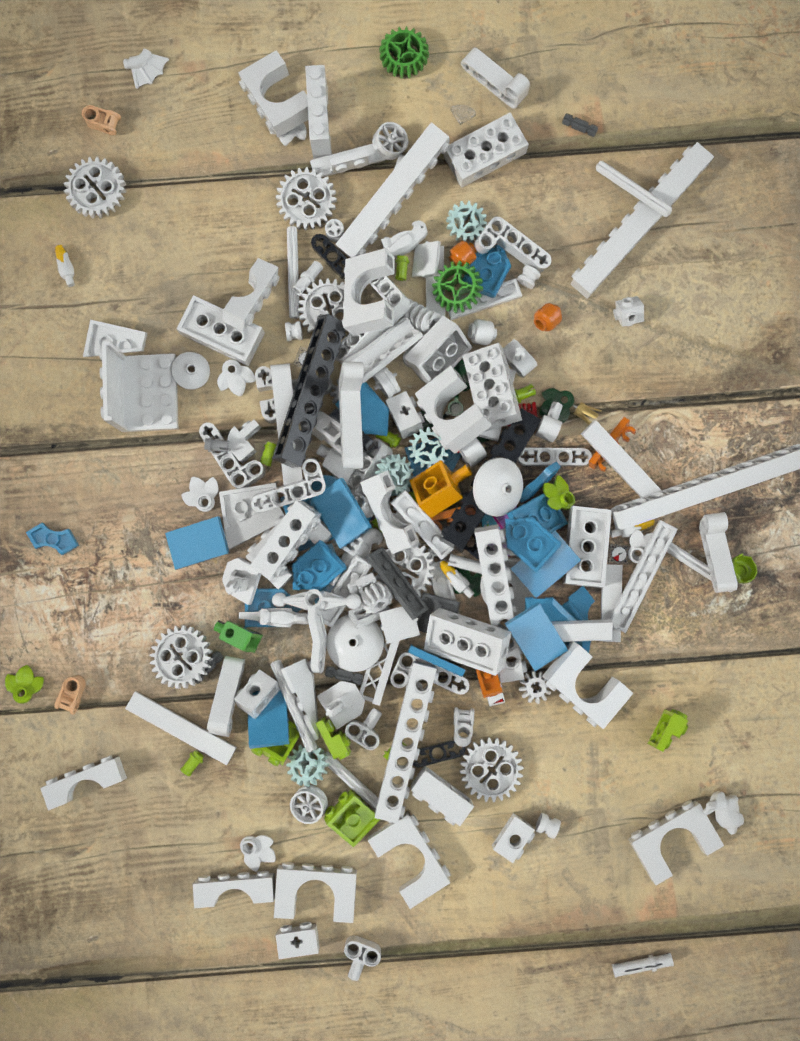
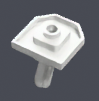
M239 557L227 562L222 581L227 594L250 605L253 602L261 574L250 566V562Z
M340 681L317 696L326 711V716H329L336 729L357 718L363 712L365 699L354 683Z

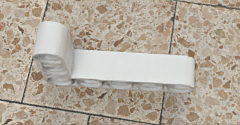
M387 276L370 282V285L379 293L383 300L394 308L395 324L410 309V300ZM391 327L358 335L349 333L341 341L339 346L340 352L335 360L342 364L344 359L364 349Z
M342 362L339 376L342 469H363L360 390L364 378L363 362Z

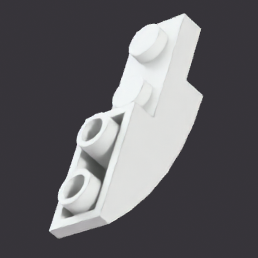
M319 410L317 424L313 428L312 434L319 440L327 442L341 454L340 423Z

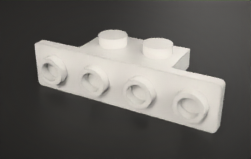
M373 144L313 159L310 163L312 170L316 169L317 175L322 171L323 177L351 169L362 168L366 165L385 161L386 159L376 153Z

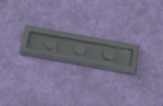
M383 547L366 557L412 620L429 609Z

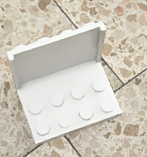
M103 341L102 348H99V357L102 360L100 378L103 379V387L100 388V396L103 399V407H101L102 419L121 432L178 430L177 383L172 376V364L176 359V355L125 356L110 341Z

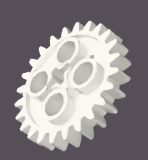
M89 157L87 163L81 159L82 165L80 166L75 163L77 169H69L72 175H66L65 177L69 182L64 183L66 188H68L64 190L65 194L68 195L66 199L68 202H71V207L73 209L76 208L75 210L79 214L82 212L85 217L90 214L92 219H94L95 214L99 218H102V213L109 216L110 209L116 212L114 206H121L118 200H124L125 198L121 194L126 193L125 188H123L126 183L122 180L124 176L120 173L119 168L115 167L113 162L108 163L105 158L101 162L99 157H96L95 161ZM100 172L98 177H93L95 173ZM86 175L91 179L95 186L106 197L105 200H103L99 196L95 189L92 188L89 182L84 178ZM85 184L84 188L79 189L80 185ZM108 186H112L109 191H105ZM93 198H97L96 202L90 203Z
M308 167L305 168V172L298 168L297 174L291 170L292 176L285 175L286 182L280 181V185L283 188H277V192L281 194L276 195V200L280 201L276 205L278 208H282L279 214H285L284 221L290 219V226L297 223V229L304 225V229L307 230L308 225H310L314 230V224L316 223L321 227L322 220L326 223L328 222L326 216H333L330 210L336 209L335 205L331 204L337 202V198L331 197L336 194V190H330L333 187V183L327 184L329 177L322 178V171L317 175L315 168L311 173ZM305 182L308 184V187L300 189L298 185ZM292 190H296L300 195L292 192ZM318 192L324 194V197L320 200L314 197ZM307 196H309L310 201L306 200L305 202H303V197L306 198ZM296 198L298 203L292 206L288 203L289 200ZM314 204H316V205H320V206H321V208H317V207H315V205H314ZM308 208L314 210L311 216L306 215L304 212Z
M327 278L326 283L323 284L320 279L318 286L314 282L312 283L313 289L306 287L308 294H301L304 300H300L299 305L303 307L298 308V312L304 314L300 315L299 319L305 320L302 324L303 327L309 326L307 329L308 333L314 331L319 316L329 314L326 310L323 294L327 296L333 317L336 318L335 315L338 312L344 313V282L337 285V279H335L332 284L329 278ZM336 294L340 296V300L333 302L330 297ZM318 299L322 302V305L314 307L312 302Z
M418 542L412 547L394 554L391 553L389 548L387 550L384 549L393 562L419 575V578H415L406 572H402L406 579H412L411 586L421 597L420 590L427 592L425 585H432L428 580L429 578H435L430 571L436 570L435 567L430 566V564L434 563L433 559H428L431 553H424L427 548L423 546L419 549L420 543ZM403 552L405 554L404 559L397 561V554ZM416 561L421 562L419 570H413V564ZM379 575L375 576L376 580H380V583H384V581L381 579Z
M182 625L180 630L178 626H174V632L168 628V635L161 633L162 640H155L158 646L151 647L155 650V653L150 654V656L154 657L155 660L151 661L150 664L156 666L152 669V672H159L156 678H163L161 683H168V687L171 688L174 685L176 689H180L181 686L187 689L189 684L195 686V679L202 681L200 675H207L205 668H211L207 664V661L213 660V658L208 657V654L213 652V650L207 649L210 642H204L207 637L204 635L200 636L201 631L199 630L194 632L193 627L187 629V626ZM185 639L186 644L183 648H181L180 642L181 640ZM170 652L171 658L166 661L165 656ZM178 653L183 654L182 658L183 660H185V662L180 660L181 656ZM197 653L198 658L192 663V655ZM186 663H188L192 667V670H189V667ZM182 666L183 672L178 676L177 669Z
M488 737L487 743H484L481 738L480 745L473 742L474 749L468 747L467 750L470 754H463L466 761L460 762V765L465 767L460 770V773L465 774L461 780L468 781L465 788L472 787L470 794L472 795L477 792V799H480L483 795L485 802L488 801L489 797L495 802L497 796L503 801V794L510 797L509 790L516 792L514 784L520 785L521 783L517 778L523 777L518 772L524 769L523 766L518 765L522 759L515 758L518 751L511 752L513 746L505 747V740L499 744L497 737L494 742ZM488 751L495 752L496 755L493 760L485 758ZM503 756V759L500 762H498V764H496L499 757ZM496 764L494 767L496 771L494 773L490 772L485 780L480 783L479 781L489 772L487 767H493ZM503 764H509L510 770L507 773L500 772V767ZM475 766L483 768V772L480 775L473 774L472 771ZM490 779H496L498 781L497 786L495 788H489L487 786V783Z

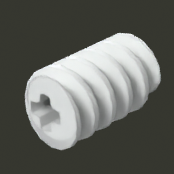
M409 299L411 302L410 309L400 320L407 317L415 329L426 334L438 322L441 316L439 313H435V311Z

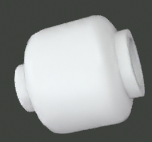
M477 319L469 325L468 338L474 344L490 345L492 340H495L497 337V329H495L492 321Z

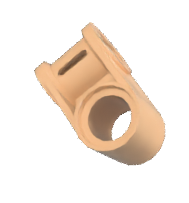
M88 105L82 110V117L89 128L109 135H116L117 131L115 129L118 121L121 120V116L118 113L93 105ZM96 115L94 119H89L91 116Z
M79 675L67 678L63 682L54 707L70 711V714L74 715L79 708L86 686L85 679ZM72 680L76 681L78 685L76 690L71 687Z

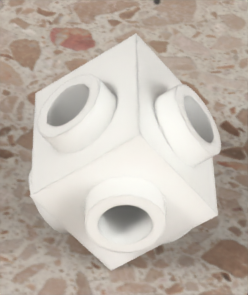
M638 296L626 297L615 301L614 318L620 322L622 327L644 322V305Z

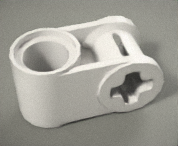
M454 708V741L458 746L466 747L471 742L474 708L470 710ZM464 732L468 737L463 738L459 736V733Z

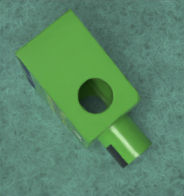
M218 620L214 626V631L220 633V640L244 652L255 653L263 636L232 621L224 623Z

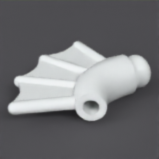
M144 48L139 55L124 59L123 64L125 69L132 70L135 88L138 89L144 84L151 85L157 76L163 75V67L169 59L152 54Z

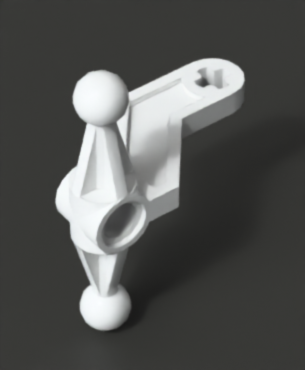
M311 589L291 596L276 593L272 598V603L278 608L288 604L308 610L307 619L313 640L311 670L313 673H322L325 665L327 642L322 612L345 605L350 609H357L361 605V598L357 594H351L345 598L326 591ZM319 597L318 603L313 605L314 600Z

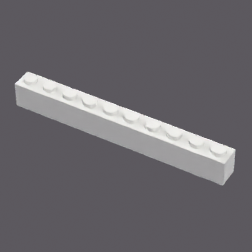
M698 142L693 147L688 146L682 154L684 157L680 161L677 159L671 165L669 174L664 173L658 180L660 184L656 188L652 186L649 189L650 193L669 206L674 204L714 158ZM639 201L633 208L635 211L631 215L628 213L623 218L621 227L619 229L615 227L609 234L610 239L607 242L602 241L596 249L598 252L594 256L591 254L585 260L583 269L578 268L571 276L573 278L571 285L588 299L663 215L642 201Z

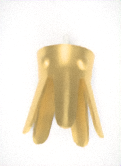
M582 401L578 407L573 404V407L577 408L574 415L580 417L588 425L592 422L584 414L597 418L599 416L598 413L591 409L602 411L589 407Z

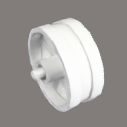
M394 122L382 124L372 139L373 148L376 153L387 160L398 158L407 148L409 142L406 131ZM383 131L385 136L379 135V132Z
M385 366L372 376L376 384L374 389L377 390L379 388L388 399L401 392L395 378L397 373L392 374Z
M313 785L301 787L290 801V810L293 816L304 824L318 822L328 807L325 793ZM297 798L303 803H297ZM315 810L321 811V813L317 815Z

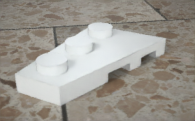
M90 320L83 357L99 356V348H102L103 341H110L122 353L144 351L147 332Z
M271 483L219 492L224 529L226 530L259 513L253 510L251 506L252 497L259 492L276 488L277 484ZM278 492L273 496L277 502H279ZM270 494L267 495L268 499L266 500L257 498L255 505L259 504L260 507H263V503L267 501L271 505Z

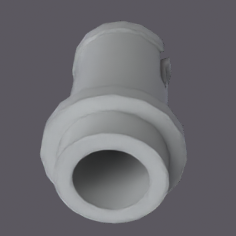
M212 437L206 438L204 450L228 453L229 440L212 439Z

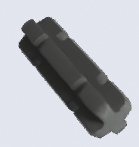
M568 113L565 114L562 120V124L568 127L571 125V128L583 133L587 132V135L592 137L598 131V126L594 124L589 125V122L577 117L573 118V115Z
M215 651L211 655L213 660L207 661V664L211 666V668H205L207 675L217 666L216 663H219L224 658L219 651ZM201 674L200 676L203 680L204 676L206 677L207 675ZM195 679V683L199 684L201 682Z
M328 666L325 672L326 677H335V679L346 682L353 681L354 684L358 685L362 683L363 679L362 674H353V672L339 668L335 669V667Z

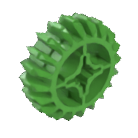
M407 26L405 30H401L398 27L397 32L392 29L391 35L386 33L385 39H382L379 48L380 60L383 61L382 66L383 68L387 67L388 73L393 71L394 77L400 74L401 79L404 75L410 78L411 73L416 76L418 70L422 71L423 65L427 64L429 45L426 44V38L422 37L421 32L415 34L414 28L409 31ZM411 44H413L418 49L419 53L415 52V49L411 47ZM389 52L393 53V56L397 57V61H395L391 57Z
M451 261L450 268L444 265V272L438 270L440 277L434 276V280L437 283L432 284V287L435 289L432 293L434 296H437L435 301L437 303L440 302L441 308L446 306V310L450 312L453 307L454 313H457L458 308H460L463 313L465 312L464 307L467 306L471 310V303L478 304L475 297H482L479 292L484 289L480 285L483 283V280L479 278L480 273L475 272L476 268L474 266L469 268V263L466 262L462 267L461 261H458L457 266ZM455 274L453 280L446 281L450 276ZM462 274L469 276L472 279L473 285L463 282ZM460 283L461 288L456 292L454 286ZM443 290L453 293V301L444 296ZM464 293H470L466 298L461 300V296Z

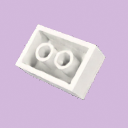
M442 316L404 358L417 376L427 384L450 365L454 368L463 358V355L472 349V346L459 326Z
M427 766L421 769L411 783L412 795L421 802L423 799L428 802V807L438 814L440 811L444 814V819L453 826L455 823L461 826L474 808L473 802L469 797Z

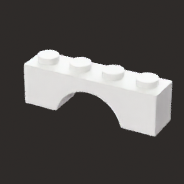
M258 258L249 272L248 283L254 288V291L244 297L232 296L223 309L222 322L241 331H244L247 325L250 326L253 322L254 314L261 310L263 300L268 299L271 288L276 286L279 281V267Z
M388 470L360 482L362 491L369 501L370 509L377 519L378 527L382 531L386 545L391 553L394 554L418 543L419 539L412 524L399 521L390 509V496L396 487Z
M111 755L101 759V764L96 766L94 762L83 766V771L76 773V770L65 773V778L58 780L55 777L45 781L46 786L40 789L48 810L73 800L74 789L81 780H93L103 788L127 779L120 757L113 758Z
M259 871L255 875H249V872L238 873L237 876L220 874L217 878H210L209 875L199 876L193 883L194 908L214 907L219 896L230 889H239L246 892L254 904L274 902V873Z

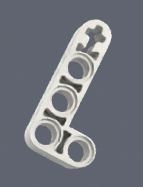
M473 48L461 61V66L467 73L509 107L515 109L527 96L530 82L523 74L518 73L513 78L479 49Z
M494 217L475 241L474 247L477 252L485 254L497 243L524 265L535 268L539 273L551 264V256L501 217ZM492 224L497 225L499 231H495L492 228ZM507 236H511L514 243L509 242ZM481 240H486L488 242V246H484ZM522 247L527 248L529 254H525L522 250Z
M212 423L201 425L199 433L204 442L206 438H210L207 435L208 429L211 430L215 439L225 440ZM230 449L228 453L211 451L229 482L236 489L249 487L265 475V467L257 460L250 461L241 466ZM228 460L234 461V466L231 469H226L225 467ZM254 466H260V472L253 475L251 469ZM238 476H244V482L241 485H236L235 479Z
M379 439L373 440L376 447L369 454L364 452L363 469H355L347 482L350 491L366 518L372 517L374 513L370 509L369 501L362 491L360 482L377 475L375 472L380 470L377 464L382 463V458L393 454L392 449Z
M315 458L305 459L302 464L305 479L255 494L251 500L253 510L264 512L294 503L296 500L301 501L322 494L325 491L326 485L318 461ZM314 462L317 466L316 470L308 472L305 469L306 464ZM314 481H320L322 488L315 491L311 488V484ZM296 486L302 487L303 494L295 496L292 493L293 488ZM282 492L285 498L283 501L277 502L273 498L274 494ZM270 494L271 505H269V501L264 502L263 507H260L259 504L255 505L257 498L266 500L268 499L267 495Z
M725 512L704 515L699 523L705 556L716 593L737 590V579L725 531L728 529V518Z
M404 652L400 655L391 674V683L394 687L403 688L407 684L412 664L404 666L402 658L408 655L412 657L413 661L436 666V672H446L448 674L447 681H437V685L460 695L465 694L469 690V682L465 677L445 670L409 652ZM398 673L403 674L405 677V681L402 684H397L394 681V676ZM452 675L455 676L453 680L460 683L463 680L465 688L457 690V686L453 683L449 687Z
M225 656L207 725V730L210 734L229 737L233 725L232 715L236 703L234 698L239 691L245 659Z

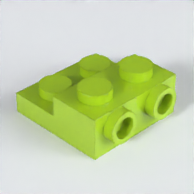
M665 709L647 744L664 752L671 745L672 735L680 738L681 735L686 733L688 729V716L675 709L671 711Z
M326 716L316 722V726L333 759L339 757L341 760L349 756L351 741L346 733H343L342 730L334 733V724L331 719L327 720Z
M288 720L289 744L253 748L251 752L260 757L262 754L269 758L268 762L274 766L279 764L283 766L300 737L296 725Z
M350 789L339 796V802L334 807L330 806L326 809L324 820L332 830L352 847H355L380 819L375 818V812L366 805L362 798Z

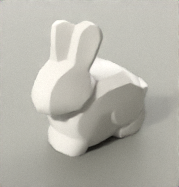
M721 791L712 794L710 801L706 803L703 814L709 815L715 811L716 821L719 825L727 829L731 835L735 834L737 828L744 823L743 815L739 812L738 797L732 794L725 796Z

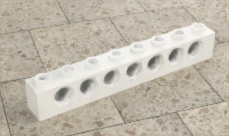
M498 524L475 528L490 623L493 626L508 630L507 626L500 624V621L503 619L510 620L518 614L516 605L512 606L511 599L515 597L513 587H509L508 580H511L510 568L505 567L508 555L507 549H502L501 542L505 541L504 532L499 530ZM491 543L497 545V549L494 551H489L486 547ZM496 562L501 566L499 569L493 570L490 568V565ZM495 582H502L504 586L497 589L493 584ZM501 600L507 603L504 607H499L496 604ZM512 634L510 638L513 642L509 644L506 659L513 656L516 660L514 662L506 660L505 667L499 672L501 683L524 680V673L527 672L526 662L521 661L520 655L524 653Z
M417 661L412 663L375 810V818L398 824L399 818L404 816L405 806L402 805L404 798L408 799L410 787H407L409 779L412 780L415 768H412L414 760H418L420 749L417 748L418 741L423 740L425 732L422 729L423 721L427 722L428 702L432 703L434 691H431L433 683L437 684L439 672H436V666ZM421 679L427 681V686L424 689H419L416 686L417 682ZM414 699H420L423 702L419 708H414L411 703ZM410 718H415L418 721L415 727L407 725V721ZM409 737L413 740V743L410 746H404L402 740ZM400 757H406L408 762L405 765H399L397 760ZM400 776L403 778V782L395 784L392 779ZM394 795L398 798V801L390 803L387 800L388 797Z

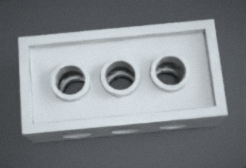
M510 112L451 143L444 153V158L462 188L526 154L529 144Z
M193 295L177 327V331L182 336L249 367L265 334L263 328L252 323L250 326L247 325L244 331L228 325L222 322V308ZM203 321H208L206 325L201 326ZM220 329H225L223 333L217 334ZM236 337H242L239 342H234Z
M496 343L464 354L463 360L474 404L485 413L492 424L486 431L521 421L522 417L505 350L502 346Z
M296 500L250 566L268 580L281 577L287 570L286 564L290 560L293 561L298 555V547L308 541L310 530L316 529L320 524L321 519L319 518L322 514L306 502ZM299 520L302 523L301 529L297 527V522ZM287 536L290 539L289 545L286 543ZM275 553L278 554V561L275 559Z
M579 506L570 507L566 543L581 561L563 575L562 584L596 588L605 587L612 510ZM586 523L592 526L591 533L585 530ZM584 542L589 543L591 547L589 552L583 549ZM583 561L587 562L589 565V569L587 572L583 571L581 568V564Z
M438 608L429 617L424 651L496 676L505 667L511 631Z

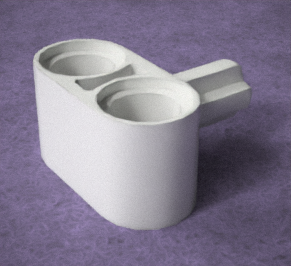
M513 339L503 348L508 364L513 370H516L520 377L524 378L537 366L535 359L517 340Z
M552 402L548 415L542 417L535 436L554 442L562 425V421L558 420L563 407L562 404Z
M373 708L363 723L357 720L350 721L345 729L347 737L367 750L376 749L379 745L380 737L374 730V727L382 713ZM357 725L360 732L353 735L350 733L349 727ZM372 735L376 738V743L369 745L366 743L365 738Z
M353 935L347 938L344 952L349 959L353 960L348 977L351 980L358 981L364 965L373 967L379 964L381 948L377 943ZM350 944H356L359 947V949L356 951H352L349 949L348 946ZM369 951H375L377 953V956L374 958H370L367 955V953Z

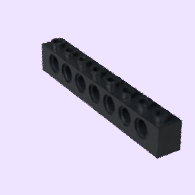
M329 314L319 316L272 458L291 468L301 467L306 459L305 453L312 440L311 434L317 424L318 412L323 405L322 399L329 386V377L334 371V362L340 352L341 340L345 336L342 321Z
M521 408L522 420L512 423L509 429L505 428L500 435L502 439L500 444H495L490 452L492 454L490 460L493 458H505L516 464L539 426L541 419ZM520 428L524 433L518 435L514 432V429ZM511 444L514 450L508 451L504 445ZM473 488L470 493L466 492L461 499L463 503L461 508H456L451 516V519H453L450 526L446 524L441 532V535H443L442 542L461 553L474 534L475 528L478 527L485 515L474 500ZM473 508L476 513L473 516H469L465 513V510ZM457 524H463L466 530L464 532H458L455 529V526Z

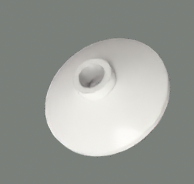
M182 353L172 364V376L175 382L185 389H198L209 378V364L198 353ZM193 366L195 371L189 372L188 367Z

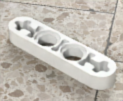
M525 448L518 462L523 466H550L555 462L560 466H586L589 464L592 454L585 448ZM524 452H527V455L534 456V452H537V462H534V458H529L527 462H525L524 458H521V456L524 454ZM547 452L550 455V460L548 462L541 461L540 453ZM561 452H566L569 455L567 462L559 460ZM572 452H575L574 456H580L583 452L584 456H587L588 459L582 462L580 458H575V463H572Z

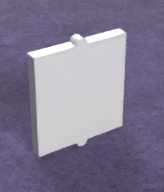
M426 241L415 247L412 269L413 278H426L429 275L437 274L440 241Z
M402 606L379 612L382 623L381 629L384 631L387 644L420 635L417 625L418 618L412 620Z

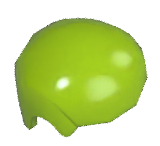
M742 553L732 558L737 583L747 584L755 579L757 566L751 556H745Z

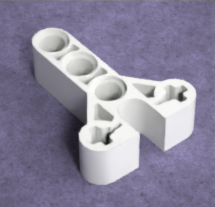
M266 366L259 367L255 372L257 389L259 392L273 390L271 370ZM264 373L267 374L266 380H265V381H266V384H265L264 380L262 379ZM330 377L328 381L329 386L324 395H327L332 391L333 384ZM298 379L292 380L293 393ZM274 398L260 401L264 419L269 423H276V413H273V417L268 415L270 407L275 412Z

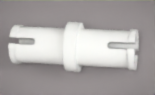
M314 261L307 271L301 273V278L292 286V291L296 295L301 296L306 287L315 282L314 279L323 270V266L318 261Z

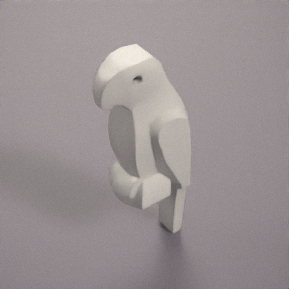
M420 220L414 221L412 223V231L400 232L392 238L384 237L381 239L383 248H386L395 258L411 252L428 235L425 223Z
M370 528L359 536L364 542L356 554L366 559L370 554L372 544L376 543V545H379L382 542V533L377 529ZM348 545L347 548H349L350 550H353L354 547H352L351 545ZM345 551L341 560L347 567L354 556ZM338 575L329 584L334 586L340 575Z
M291 608L261 609L259 612H239V619L259 621L260 625L291 627L293 624H309L307 619L308 613H297L292 611Z

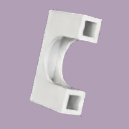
M277 50L238 72L241 79L239 81L240 87L244 92L247 91L249 93L247 96L251 104H256L261 119H266L265 124L270 132L274 131L277 137L282 136L308 120L307 94L304 90L279 103L270 102L264 98L270 86L289 76L286 64Z
M324 65L305 66L309 137L313 159L332 155L327 104H329L328 87Z
M386 248L345 259V284L343 286L344 318L342 319L343 328L352 335L394 325V308L385 300L361 305L362 292L371 281L394 274L395 257Z
M450 365L418 390L415 395L418 398V406L426 412L424 414L425 418L430 424L434 425L432 430L438 437H441V445L445 450L450 449L455 454L490 428L492 424L476 404L454 419H443L444 409L448 402L468 387L461 375Z
M292 503V504L288 507V509H287L288 511L290 510V508L292 507V505H293L294 503ZM282 515L274 522V528L271 531L269 529L261 535L262 540L258 544L254 543L247 550L249 553L246 558L251 563L284 517ZM300 520L297 522V527L299 529H301L302 523ZM322 520L316 529H312L308 533L309 539L314 544L319 540L326 543L332 537L328 527ZM275 553V559L278 561L279 557ZM287 567L286 572L281 577L269 581L277 589H281L293 577V572Z
M570 642L567 646L568 651L560 655L542 675L547 681L545 685L552 691L557 689L561 693L559 697L567 704L572 702L574 704L573 709L581 716L583 713L588 716L586 720L592 726L596 727L598 725L604 729L632 696L633 692L619 680L611 677L597 695L591 698H579L575 689V681L592 656L579 644Z
M690 800L685 802L681 809L665 814V818L660 821H652L648 824V828L643 831L637 830L631 834L632 837L628 839L655 885L673 876L660 851L662 838L668 831L675 828L689 830L701 851L707 856L724 846L706 814H703L702 806L697 801Z
M407 811L404 813L403 818H399L398 824L388 823L368 836V842L378 857L400 844L414 845L423 853L425 864L422 871L399 887L400 894L411 909L450 884L449 876L451 874L446 865L442 866L438 861L440 856L436 849H431L428 845L430 840L424 831L420 832L418 829L419 822L414 814L410 816Z
M291 862L282 863L277 868L274 918L294 919L297 890L307 881L320 880L329 885L334 893L333 922L353 923L357 870L351 866H342L339 869L333 868L332 865L314 867L313 864L309 863L302 864V866H294V863Z

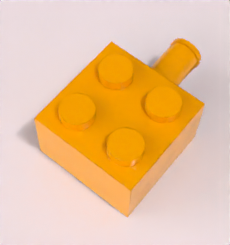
M440 460L409 481L419 507L432 518L463 498L458 487L459 482L473 475L467 464L452 472Z

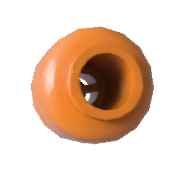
M461 241L451 248L448 258L450 262H454L455 266H457L458 261H461L463 267L466 262L470 265L476 260L477 251L473 243Z
M546 303L534 314L535 326L541 331L549 332L562 321L561 309L557 305Z

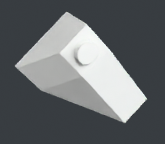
M305 658L281 669L291 693L297 694V705L302 712L304 711L305 722L314 740H317L320 737V733L316 726L318 712L314 674L311 670V660L307 661Z

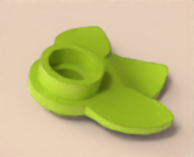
M560 475L556 476L554 484H543V492L549 498L547 501L549 507L554 510L561 508L568 510L574 505L575 497L569 492L567 482Z
M28 665L21 667L16 676L7 674L5 678L7 691L13 693V699L19 704L29 702L33 694L42 689L44 683L43 677H34L33 671ZM24 690L25 694L20 697V692Z

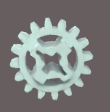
M460 201L459 207L454 204L453 210H449V217L446 219V222L449 223L446 228L448 230L452 229L450 236L456 235V241L462 238V241L469 239L471 243L474 237L477 239L483 231V227L487 225V222L483 221L487 215L481 214L483 208L477 209V203L472 206L470 201L467 202V205ZM470 217L469 222L463 227L464 222Z
M427 427L426 432L419 429L420 435L413 434L415 440H409L413 446L408 447V450L413 451L410 458H416L415 464L421 462V468L425 464L429 468L431 464H435L440 460L444 462L442 457H448L440 443L441 437H438L434 431L430 432L429 427ZM427 435L434 436L439 440L435 442L428 439ZM421 439V448L416 450L417 442ZM426 443H429L430 445L438 444L437 446H434V448L432 449V453L430 454L428 451L420 452L424 450V448H426ZM442 446L441 454L437 458L435 455L437 448ZM419 456H429L431 461H424Z
M392 454L382 458V463L377 464L380 470L375 472L378 475L388 470L396 487L391 496H398L404 490L409 492L408 487H411L409 480L414 478L411 475L414 469L409 468L411 462L406 463V457L400 458V454Z
M300 744L299 750L293 749L294 755L288 756L291 763H287L286 766L291 769L287 773L292 776V781H297L298 785L302 786L304 784V786L310 787V782L313 785H317L316 780L322 781L323 777L321 775L328 773L324 770L325 767L329 766V763L325 762L328 756L323 754L324 750L318 748L319 746H317L316 750L307 752L305 747Z

